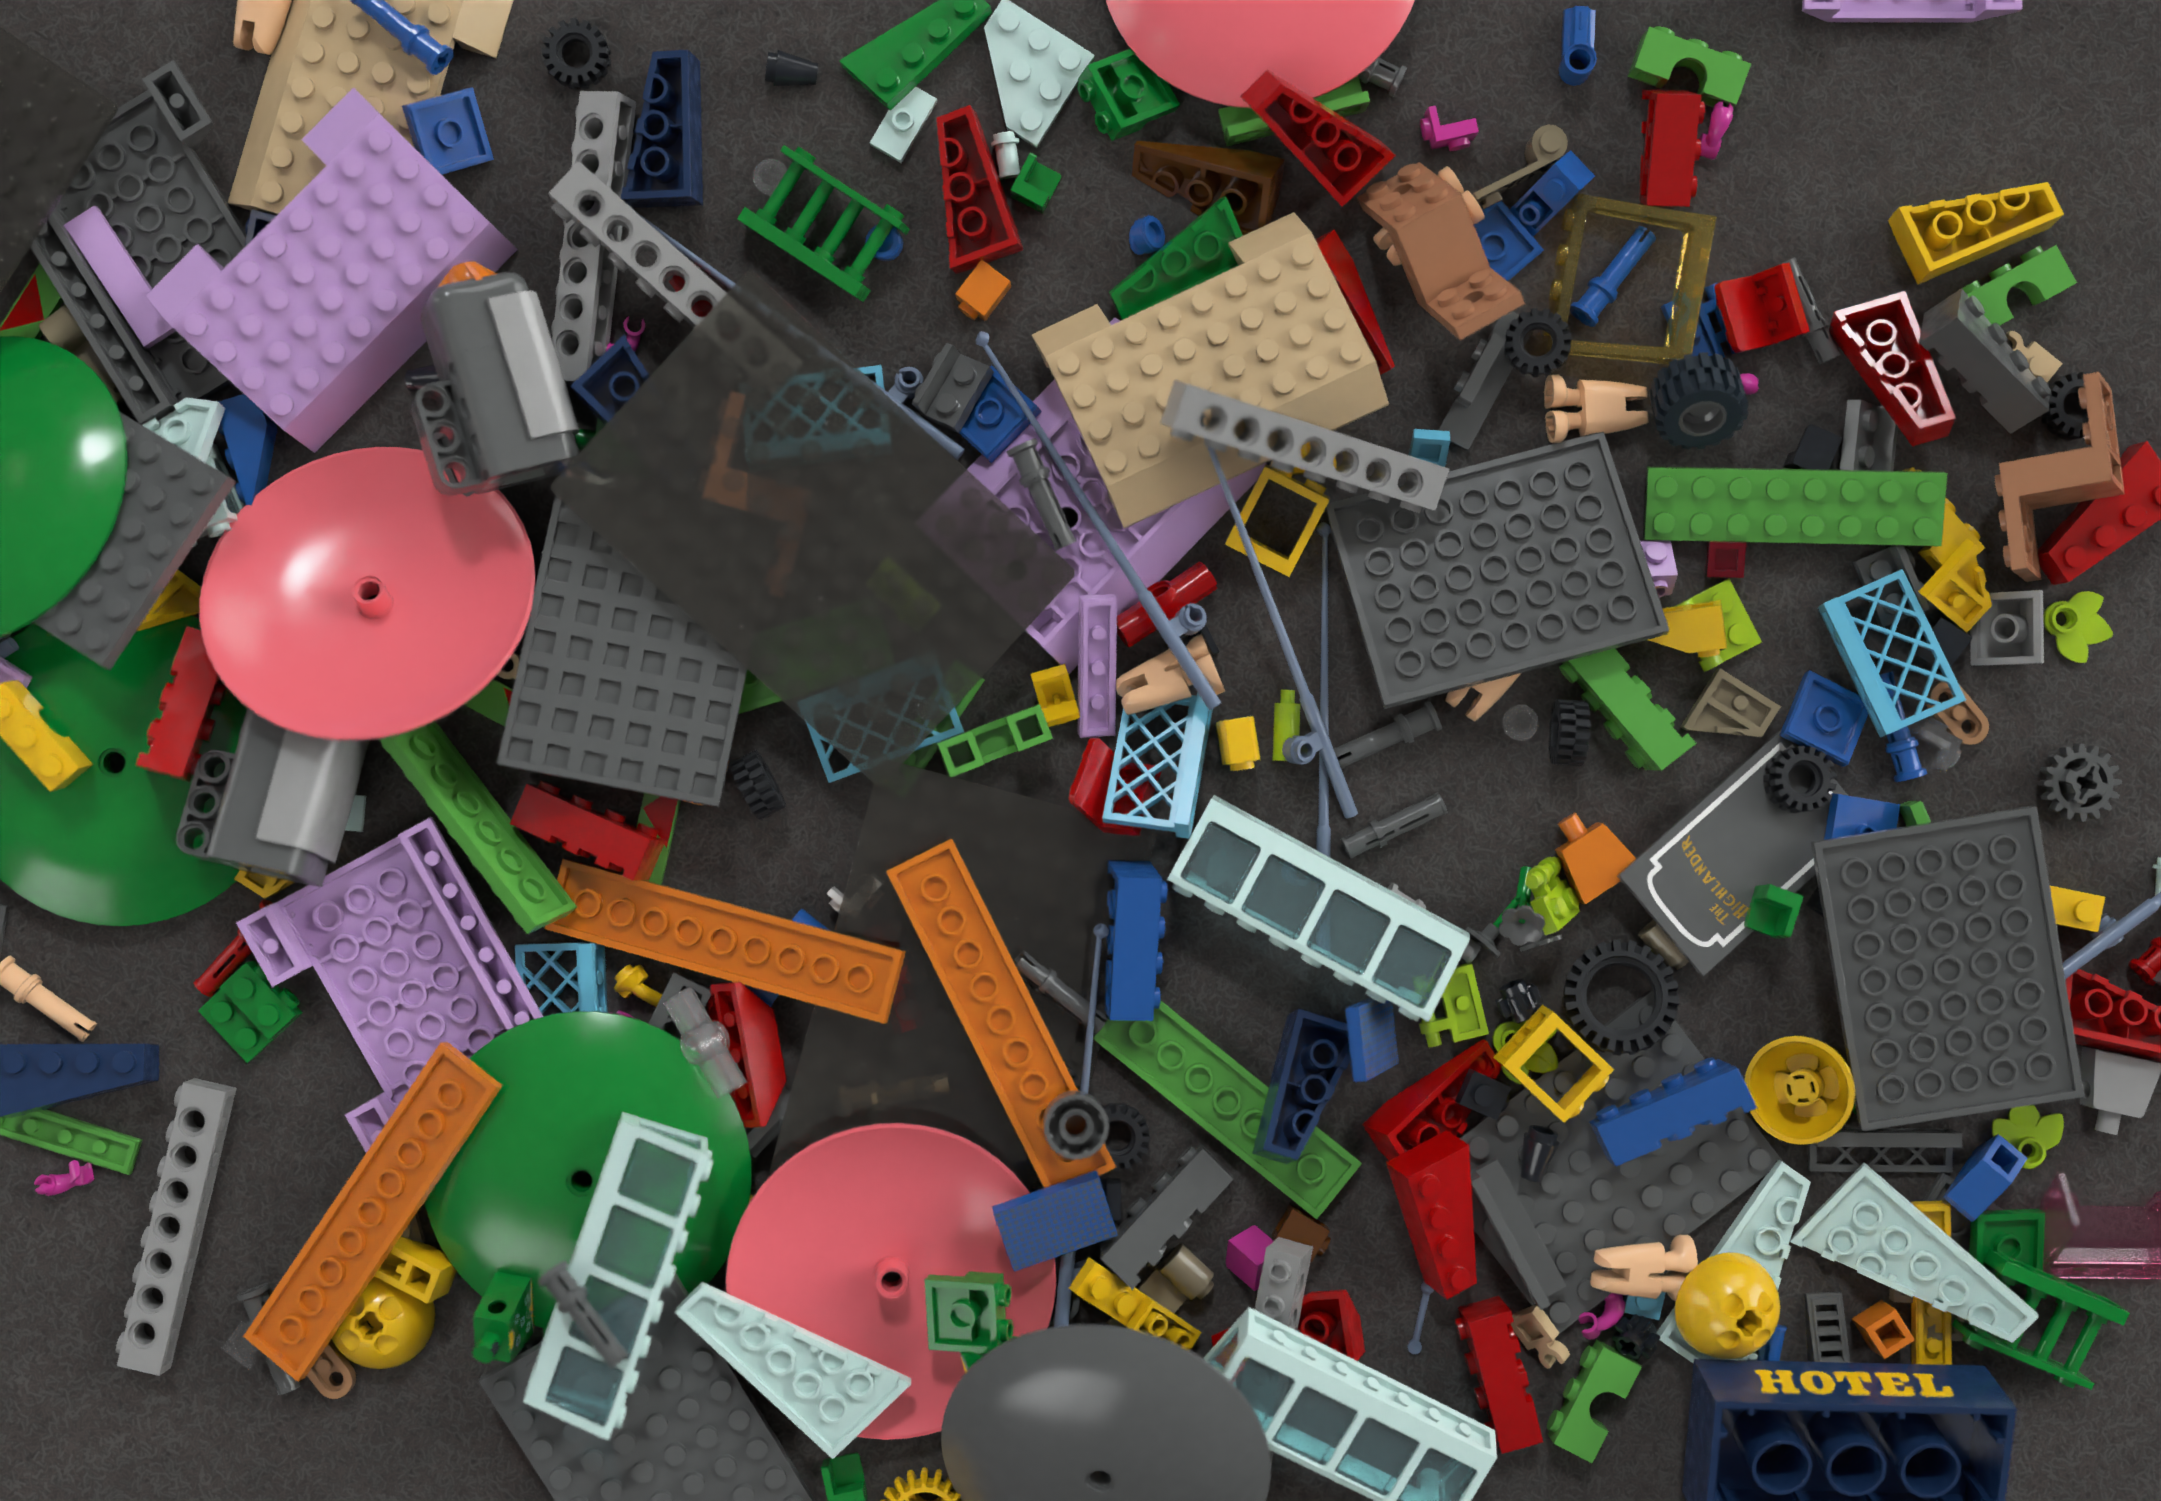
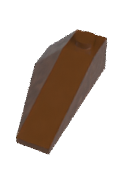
M1136 141L1134 144L1132 176L1168 198L1178 193L1188 199L1193 204L1190 211L1198 216L1202 214L1203 210L1210 208L1223 196L1227 197L1244 236L1271 222L1281 191L1285 159L1251 150Z

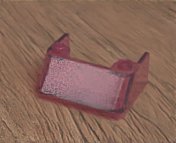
M2057 1173L2040 1201V1210L2045 1212L2043 1271L2059 1278L2161 1279V1191L2156 1192L2145 1207L2079 1206L2077 1195L2070 1191L2066 1174Z

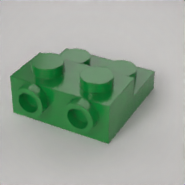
M1131 48L1087 65L1078 78V92L1084 102H1091L1096 111L1095 123L1098 130L1103 134L1108 133L1111 141L1141 130L1146 123L1175 112L1180 106L1168 82L1157 76L1141 62Z
M255 961L246 962L219 987L220 990L198 1010L246 1063L251 1062L303 1013L297 1007L300 1004L298 998L286 988L281 990L278 985L272 987L261 966Z
M969 1271L964 1277L931 1274L926 1277L924 1282L929 1350L986 1354L1012 1339L1013 1321L1006 1319L1005 1308L1010 1305L1012 1291L1009 1284H1004L1003 1273Z

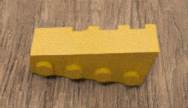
M2046 182L2004 189L1999 193L1981 195L1980 193L1968 195L1963 199L1945 201L1944 199L1929 202L1927 205L1898 207L1888 222L1917 284H1921L2050 229L2064 213L2049 183Z

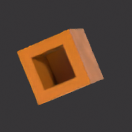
M981 259L955 294L956 299L960 302L958 309L974 321L978 316L986 321L1010 290L1011 281Z
M1883 1300L1878 1301L1852 1318L1869 1348L1883 1359L1888 1358L1915 1340L1897 1310Z

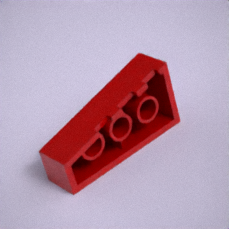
M1266 70L1241 95L1242 99L1342 207L1396 156L1379 139L1269 70Z
M1899 292L1833 312L1829 327L1831 335L1912 446L1947 437L1956 417L1930 352L1919 343L1921 330L1906 292Z
M186 627L170 675L174 676L173 683L168 682L159 700V711L163 712L161 719L156 718L154 722H151L147 733V746L151 748L148 754L140 752L136 765L147 771L190 782L197 762L202 754H199L203 740L209 741L215 727L216 720L210 719L214 705L221 706L227 686L222 684L223 680L216 672L208 656L202 631Z
M540 780L539 785L526 784L510 821L511 825L548 842L556 844L558 841L563 843L562 848L576 855L587 858L591 855L596 858L595 864L606 869H613L619 872L624 870L622 876L632 881L650 880L666 840L657 837L658 829L640 822L637 827H634L624 822L626 819L625 815L606 808L604 813L592 809L594 802L573 794L572 798L569 799L559 795L561 788L551 783Z
M1445 1130L1386 1162L1424 1282L1448 1300L1476 1284L1477 1274L1469 1144L1448 1130Z
M1500 1296L1458 1307L1460 1318L1454 1319L1460 1340L1467 1339L1470 1352L1464 1354L1470 1375H1477L1480 1386L1474 1388L1475 1397L1480 1410L1486 1408L1489 1421L1483 1424L1495 1430L1496 1446L1501 1454L1543 1443L1534 1401L1531 1394L1526 1393L1525 1389L1529 1387L1527 1373L1521 1359H1517L1515 1354L1521 1352L1519 1340L1515 1336L1511 1323H1514L1511 1310Z

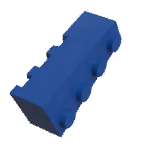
M1108 860V873L1112 874L1115 881L1114 890L1107 891L1109 917L1114 919V925L1108 926L1109 933L1106 936L1108 954H1113L1112 960L1106 961L1105 1011L1109 1020L1153 1021L1154 1009H1159L1161 998L1160 988L1155 987L1156 974H1161L1163 968L1162 952H1158V939H1163L1165 934L1164 917H1160L1161 903H1166L1167 883L1162 881L1161 876L1151 861Z
M1707 1058L1694 1065L1695 1070L1684 1076L1681 1073L1671 1075L1661 1081V1087L1651 1092L1649 1089L1638 1091L1628 1098L1630 1102L1618 1108L1616 1105H1611L1596 1113L1597 1118L1589 1121L1607 1160L1614 1166L1621 1165L1661 1148L1662 1143L1660 1140L1667 1138L1668 1141H1675L1691 1136L1695 1130V1125L1713 1124L1715 1126L1727 1121L1726 1115L1729 1111L1741 1106L1744 1113L1756 1109L1757 1106L1739 1069L1720 1059Z

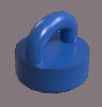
M1148 215L1134 222L1129 232V243L1132 251L1137 255L1156 252L1163 247L1165 233L1162 224L1157 218Z
M875 225L873 228L869 230L866 236V242L877 225ZM895 227L892 228L874 256L880 261L894 260L903 249V236Z

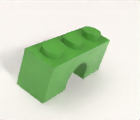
M1657 26L1654 28L1649 27L1642 35L1628 77L1662 88L1669 80L1673 68L1687 67L1698 77L1699 89L1697 94L1701 95V101H1704L1705 105L1714 108L1716 103L1724 101V107L1731 103L1734 108L1737 105L1751 63L1743 61V58L1737 53L1731 51H1723L1721 53L1708 48L1709 45L1704 41L1698 39L1685 40L1675 36L1672 30Z
M2057 245L2043 251L2041 246H2038L2020 256L2022 264L2012 268L2007 263L1989 273L1991 281L1981 286L1978 280L1962 289L1969 297L1973 295L1980 301L1985 310L1984 316L1991 324L1997 323L2000 326L2014 318L2007 305V294L2010 288L2022 290L2034 306L2077 283Z
M1034 705L939 741L936 745L948 777L951 778L985 765V763L1022 751L1053 738L1041 706Z
M1597 1339L1593 1347L1587 1346L1580 1358V1365L1583 1367L1577 1378L1572 1377L1566 1384L1563 1392V1397L1566 1400L1560 1411L1556 1409L1552 1412L1547 1422V1429L1550 1430L1548 1436L1555 1445L1590 1463H1593L1609 1432L1602 1422L1590 1416L1589 1410L1592 1400L1604 1392H1611L1626 1399L1642 1368L1637 1361L1624 1357L1618 1350Z

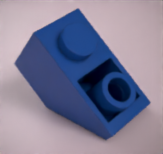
M1570 150L1523 195L1510 211L1527 231L1534 236L1595 175Z
M1998 1134L1979 1145L1972 1152L1943 1198L1972 1222L2012 1184L2028 1158Z

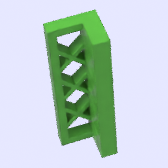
M1358 76L1339 88L1314 98L1342 117L1365 112L1370 103L1368 91L1362 92ZM1229 106L1218 109L1226 146L1275 135L1252 108Z

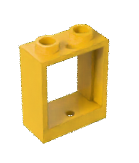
M1265 464L1240 512L1244 526L1268 479L1316 503L1289 557L1249 537L1260 563L1290 577L1330 497L1324 494L1327 489L1324 486L1310 479H1307L1305 484L1292 478L1294 471L1290 473ZM1234 524L1225 545L1247 555L1237 526Z
M1543 1004L1493 1057L1552 1114L1564 1123L1582 1111L1584 1101L1593 1092L1601 1090L1607 1084L1609 1075L1614 1070L1560 1017ZM1556 1029L1593 1063L1557 1103L1520 1069Z

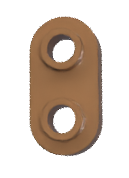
M1944 682L1933 684L1927 695V698L1938 702L1941 693H1946L1949 699L1954 697L1948 684ZM1960 686L1966 701L1933 714V716L1957 743L1964 745L1977 744L1987 736L1989 722L1984 713ZM1926 703L1928 709L1933 707V705ZM1965 720H1968L1972 725L1971 731L1967 734L1961 728Z
M330 1340L307 1374V1377L318 1391L330 1399H338L345 1396L354 1387L356 1382V1372L353 1366L337 1349L332 1340ZM333 1372L342 1374V1383L338 1384L333 1381Z

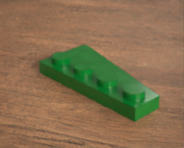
M938 0L842 58L839 62L856 81L891 111L993 13L991 6L985 0Z
M1223 196L1109 291V295L1121 320L1238 266L1228 243L1243 235L1227 197Z

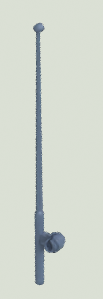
M641 216L687 258L847 377L854 386L954 460L957 461L965 451L964 448L904 405L908 399L914 398L918 386L923 383V376L918 369L913 367L901 368L899 374L895 375L893 387L888 392L864 374L852 369ZM910 380L913 384H907L904 381Z
M983 331L978 332L976 344L982 346L1136 591L1138 600L1209 711L1221 704V701L1180 638L1184 634L1194 635L1205 626L1207 622L1205 610L1197 604L1189 603L1183 606L1176 613L1175 618L1169 621L988 346L989 334Z
M1204 412L1200 418V423L1202 427H1205V424L1203 422L1205 418ZM1207 447L1299 692L1300 703L1311 729V732L1304 736L1294 735L1292 738H1288L1282 747L1283 755L1292 764L1304 765L1309 763L1314 758L1315 753L1319 751L1344 817H1354L1358 814L1316 701L1309 691L1216 452L1213 448Z
M1321 522L1316 527L1317 533L1322 537L1320 714L1329 735L1328 535L1331 533V529L1327 523ZM1319 752V808L1316 850L1331 858L1329 776ZM1285 861L1281 868V876L1284 882L1290 886L1302 887L1310 881H1316L1317 903L1326 886L1325 882L1298 868L1299 874L1296 876L1298 867ZM1330 899L1316 923V946L1329 953Z
M2161 892L2153 898L2144 901L2119 921L2114 917L2110 918L2107 913L2102 914L2099 931H2089L2093 940L2063 962L2065 979L2105 949L2117 945L2124 939L2125 934L2155 913L2161 906Z
M1098 924L1093 929L1097 939L1080 1091L1086 1093L1089 1090L1102 939L1109 933V929L1105 924ZM1076 1250L1063 1254L1060 1258L1054 1327L1069 1325L1072 1295L1069 1286L1087 1261V1259L1075 1263Z

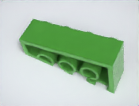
M1615 648L1565 661L1559 666L1560 671L1570 683L1573 684L1577 681L1585 693L1581 697L1583 701H1587L1589 708L1593 712L1599 710L1607 721L1603 723V726L1611 737L1615 740L1621 738L1629 749L1625 754L1636 768L1639 769L1643 766L1645 770H1663L1696 744L1688 733L1681 737L1673 728L1676 719L1667 708L1663 709L1660 705H1654L1650 701L1652 698L1651 690L1643 680L1636 675L1630 678L1626 673L1630 666Z

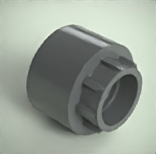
M1067 1091L1059 1094L1049 1103L1043 1117L1044 1133L1049 1145L1059 1155L1069 1159H1083L1095 1154L1103 1146L1108 1135V1118L1102 1105L1095 1097L1086 1092ZM1074 1115L1082 1116L1086 1120L1084 1130L1078 1134H1071L1065 1129L1067 1119Z

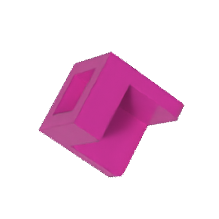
M1254 1225L1228 1240L1225 1264L1228 1269L1253 1291L1259 1289L1266 1248L1273 1240Z

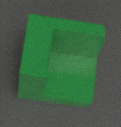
M1030 152L1010 190L1011 198L1043 214L1061 180V174L1038 163L1037 156Z
M1772 884L1755 886L1744 926L1775 939L1790 938L1804 896Z
M856 1452L836 1456L834 1459H824L821 1471L827 1501H866L868 1493L860 1454Z

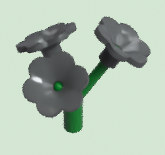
M1523 866L1520 868L1516 896L1493 924L1489 923L1482 932L1472 930L1468 926L1465 931L1469 932L1472 939L1479 942L1480 946L1496 958L1501 953L1496 949L1493 940L1499 933L1504 937H1509L1514 945L1522 946L1519 948L1520 952L1563 939L1562 934L1545 936L1542 930L1545 926V919L1542 915L1535 913L1530 903L1531 889L1525 883L1527 873L1532 867Z

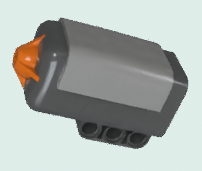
M475 261L453 266L438 287L431 293L420 315L422 328L439 382L423 386L411 403V414L435 488L441 494L447 496H455L474 491L476 494H482L550 478L566 472L581 457L574 437L579 432V428L537 292L529 291L523 277L516 273L504 272L497 274ZM427 397L434 399L439 405V411H427L423 407L421 399ZM435 433L445 434L450 440V447L442 448L437 446L433 441L432 435ZM452 468L459 472L461 482L453 484L446 480L444 469Z
M247 707L235 754L211 750L204 753L198 760L177 832V845L183 852L201 860L223 864L250 873L322 887L328 864H335L370 739L330 740L295 733L271 723ZM225 762L224 773L215 778V767L219 763ZM214 797V808L210 812L204 813L205 802L209 798ZM204 832L205 841L200 848L194 849L195 837Z

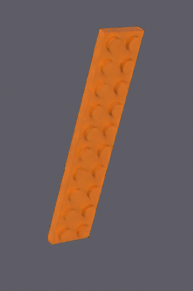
M951 838L886 871L1043 1187L1047 1188L1096 1170L1098 1176L1116 1168L1105 1143L1095 1154L1087 1158L1069 1159L1055 1152L1046 1139L1043 1117L1047 1106L1059 1094L1067 1091H1078L953 839ZM1079 1115L1069 1117L1065 1123V1129L1071 1134L1082 1132L1086 1126V1120Z
M562 859L557 881L576 904L577 908L568 916L546 925L544 929L729 981L741 982L743 985L883 1024L888 1022L906 951L650 881H632L617 872L569 859Z
M441 1042L243 1337L297 1382L304 1379L503 1085L449 1042Z

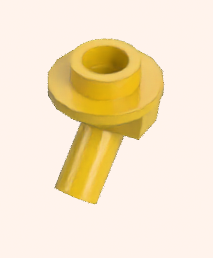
M629 964L614 978L617 981L614 990L624 998L634 994L650 1005L657 1007L662 997L661 993L643 984L649 975L642 965L633 967Z

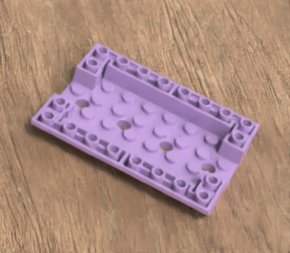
M1114 317L1110 324L1113 325L1120 320ZM1055 379L1033 401L1042 411L1036 417L1040 426L1146 588L1159 582L1230 509L1222 486L1219 484L1124 529L1109 499L1108 490ZM1031 423L992 463L981 454L915 522L919 529L988 593L1060 665L1065 664L1069 674L1078 666L1079 596L1115 594L1117 597V616L1139 602L1136 591ZM1035 438L1038 442L1036 449L1044 466L1049 467L1051 471V477L1048 479L1061 508L1072 509L1078 516L1076 525L1070 528L1076 538V542L1056 551L1028 487L1024 488L1019 482L1021 475L1013 457H1008L1006 452L1019 444ZM1266 463L1227 480L1235 503L1257 481ZM1014 560L1022 561L1027 567V574L1020 581H1013L1006 575L1007 565Z

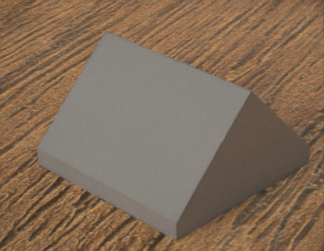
M2043 590L1989 593L1992 606L1970 629V635L1973 637L1970 641L1971 666L2044 663Z

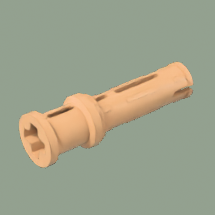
M11 955L0 962V985L14 995L16 1002L22 1004L28 1002L77 1037L81 1042L89 1036L78 1024L86 1030L92 1031L97 1025L95 1021L90 1020L42 986L43 981L41 977L37 974L31 975L15 964V958Z

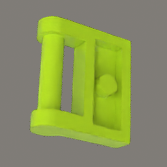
M1726 579L1675 605L1681 606L1721 600L1727 648L1720 650L1719 655L1700 657L1701 661H1699L1703 672L1762 642L1730 579Z

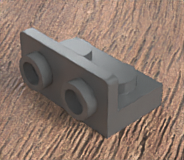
M946 343L943 350L934 358L932 369L925 381L918 386L912 404L923 418L959 433L994 372L990 366L960 354L954 345Z
M1863 400L1847 401L1840 470L1893 471L1898 426L1883 406H1876Z
M1892 545L1852 562L1862 587L1903 569L1923 612L1930 610L1927 603L1928 600L1918 592L1924 584L1918 581L1913 569L1916 566L1914 557L1904 545ZM1896 580L1884 585L1879 599L1899 606L1904 593L1898 581ZM1877 589L1866 593V595L1874 597ZM1906 601L1904 608L1911 610L1908 602ZM1877 605L1874 615L1878 625L1886 627L1892 624L1897 611ZM1901 614L1900 620L1910 616Z

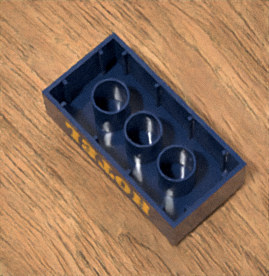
M1694 1359L1682 1492L1687 1501H2005L2017 1408L1987 1368L1979 1365Z

